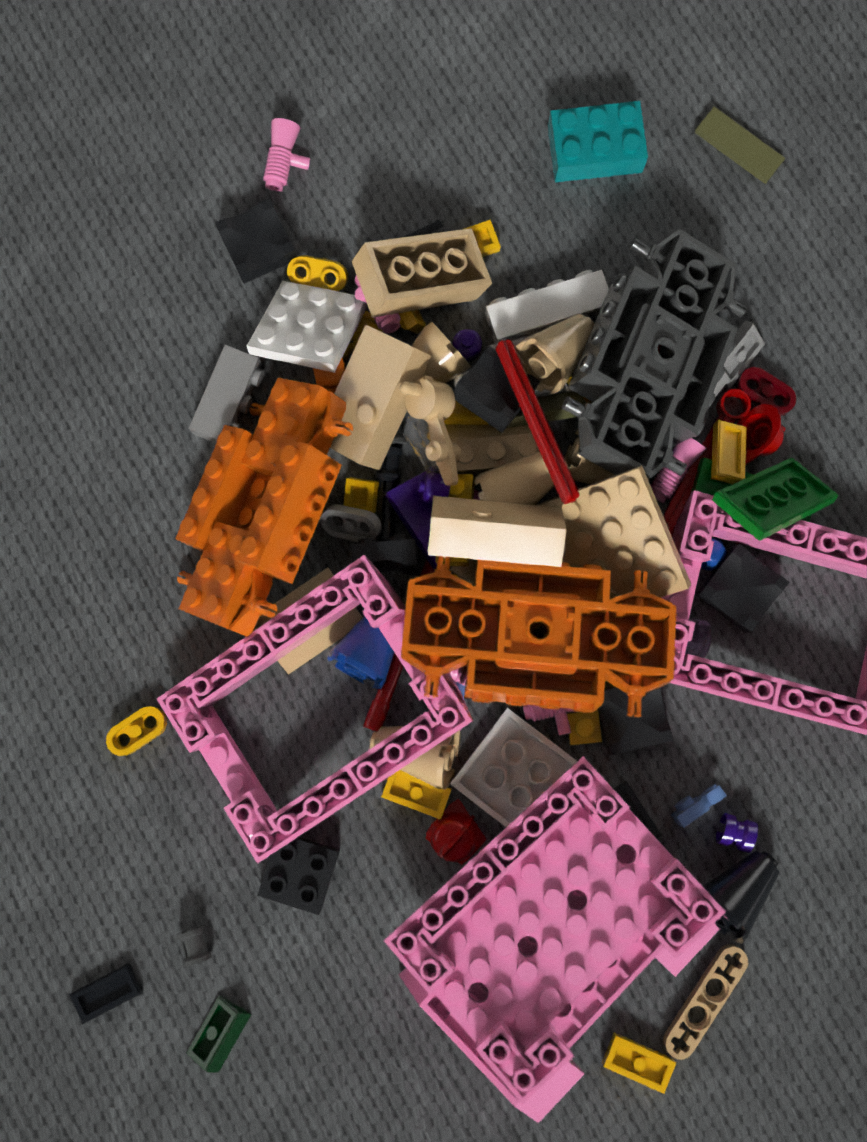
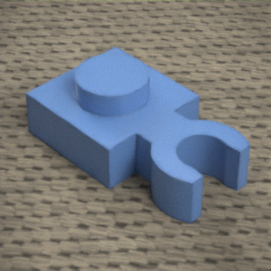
M713 784L698 797L696 796L692 799L691 796H687L676 803L674 807L677 810L671 816L679 826L685 828L710 810L709 807L718 803L727 795L720 785L716 786V784Z

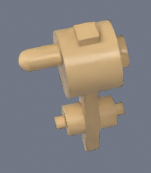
M424 375L413 382L405 381L401 383L400 391L405 394L407 412L413 418L422 419L428 423L431 442L426 447V456L429 460L436 461L444 484L455 486L458 483L456 462L461 457V449L459 445L451 443L444 420L450 417L455 407L454 391L446 383L433 381L432 376Z

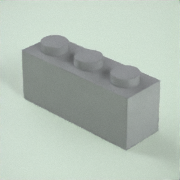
M224 345L189 426L194 435L217 443V438L224 425L241 428V425L238 423L242 414H247L251 408L253 397L250 395L254 385L258 387L261 384L265 373L258 357Z

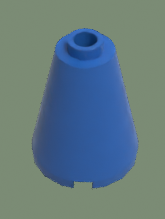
M364 615L330 651L327 659L329 662L336 659L335 667L364 684L363 680L367 678L375 682L372 688L382 689L387 679L394 651L380 629L372 628Z

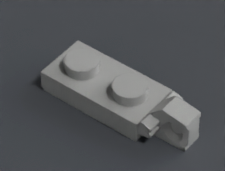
M745 321L737 330L733 340L735 341V347L726 358L723 366L725 367V373L721 380L717 382L714 390L715 397L725 388L730 389L765 345L753 322Z

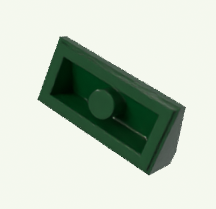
M219 995L186 1054L205 1072H219L252 1014Z

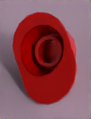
M761 404L754 407L737 423V425L746 427V465L758 456L765 457L773 454L783 442L786 429L781 424V415L778 409L771 404Z
M460 799L455 800L444 810L441 820L437 818L431 824L425 837L441 859L460 864L466 862L486 841V837L474 821L475 817L473 815L470 816Z

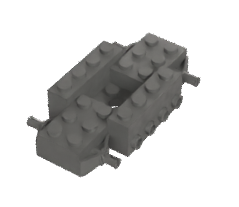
M679 228L657 245L654 243L648 246L636 237L631 241L628 249L643 257V260H645L644 270L633 266L625 274L621 272L611 284L568 386L569 389L592 401V403L582 405L568 396L561 407L579 419L580 448L577 454L614 475L641 465L647 478L653 477L664 467L672 470L679 476L684 473L687 464L672 456L674 453L672 446L698 436L705 425L704 416L715 399V387L725 373V367L723 366L726 358L735 347V341L733 340L738 328L715 314L722 309H728L738 317H742L747 309L746 305L733 298L735 295L733 293L736 273L735 263ZM658 345L666 348L667 359L659 355Z

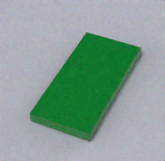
M791 457L717 491L712 501L758 541H761L833 504L839 495Z

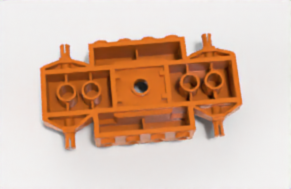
M277 377L266 404H251L254 408L249 409L250 414L260 416L253 434L242 428L224 425L175 538L203 552L193 574L181 571L179 575L186 578L177 576V581L180 584L187 585V590L183 595L179 610L246 637L253 632L259 616L263 614L272 618L276 615L268 609L277 612V605L271 604L266 600L273 584V578L293 584L342 466L327 456V453L337 434L350 436L352 433L348 430L353 431V425L350 422L341 421L346 411V402L320 385Z
M438 556L437 570L434 573L408 580L401 658L425 673V697H430L431 684H433L432 698H437L439 696V679L441 676L467 665L464 699H472V701L491 703L492 701L504 702L512 706L536 705L545 709L567 708L577 712L590 713L596 711L604 703L606 680L627 693V716L642 717L641 705L642 697L645 696V693L664 686L674 679L676 606L667 600L651 594L650 590H647V571L642 573L641 570L634 571V588L632 592L610 600L611 571L602 570L601 566L587 564L583 565L582 568L569 567V563L562 562L561 567L478 559L473 586L451 574V557L445 556V564H443V556ZM534 623H543L548 629V636L544 639L534 638L530 633V626Z

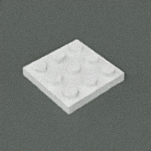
M282 281L247 344L248 352L250 355L335 373L368 305L366 302L356 299L353 294Z
M506 708L450 784L507 827L566 773L577 760L509 708Z

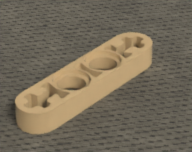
M727 944L718 950L665 1032L663 1044L673 1058L684 1060L694 1052L746 971L748 958L746 953L738 946ZM737 952L736 958L739 961V965L737 967L731 965L726 973L732 976L728 981L715 970L719 967L724 971L728 965L725 956L727 954L733 956ZM713 978L719 979L722 982V991L716 996H710L706 992V984ZM694 1006L703 1007L705 1011L704 1019L699 1023H692L688 1019V1012ZM684 1022L689 1029L696 1033L692 1036L687 1032L683 1039L687 1044L684 1049L678 1047L676 1050H673L675 1045L671 1040L674 1036L676 1038L682 1037L685 1030L680 1025Z

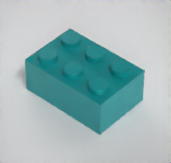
M640 101L550 111L547 128L555 182L643 173L648 160V152Z

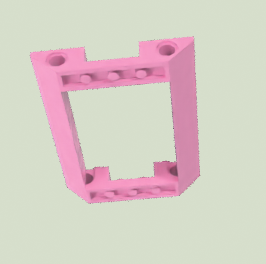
M693 490L675 525L672 537L692 585L689 589L660 597L676 606L674 679L669 683L867 735V646L856 698L685 654L687 643L692 640L696 623L688 621L701 564L709 561L714 545V541H711L712 536L867 578V538L800 520L758 541L712 501L713 495Z
M366 555L351 563L253 631L248 637L237 642L157 698V701L189 753L198 750L201 752L230 799L231 803L225 806L224 810L257 864L473 721L462 693L449 673L443 674L439 679V696L437 698H432L433 684H431L430 697L424 696L425 673L401 658L406 607L389 581ZM361 604L365 609L362 612L372 628L380 629L413 680L409 685L418 699H423L429 711L277 811L212 705Z

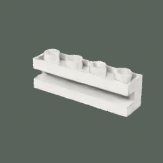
M586 270L567 281L563 279L554 280L545 288L538 290L529 288L510 299L506 297L497 298L486 306L485 311L488 326H491L494 343L498 344L501 340H514L534 335L576 314L587 316L590 319L598 317L609 288L602 270L595 272Z

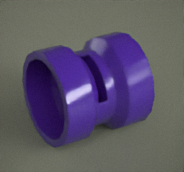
M724 813L720 823L726 824L724 833L717 831L716 843L724 846L733 844L739 851L750 853L756 843L758 824L747 819L738 822L736 816Z

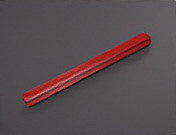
M509 339L501 340L498 342L495 350L562 503H573L580 496V493L513 342Z

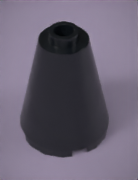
M754 851L703 886L726 911L715 922L720 929L719 932L726 935L730 931L736 935L733 941L737 943H743L748 938L779 876L778 862L769 853Z

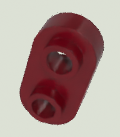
M759 367L746 369L737 380V389L744 391L756 406L771 404L783 416L790 412L796 404L794 390ZM749 380L755 381L757 389H750L747 382ZM780 397L783 401L782 406L775 405L773 398Z

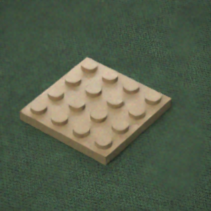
M642 465L579 488L580 496L573 503L564 504L558 496L537 504L562 508L566 525L562 562L569 563V567L582 568L583 565L594 564L601 566L602 570L611 571L609 600L632 592L634 588V571L641 570V573L643 571L648 572L647 590H650L651 594L658 597L689 589L692 585Z

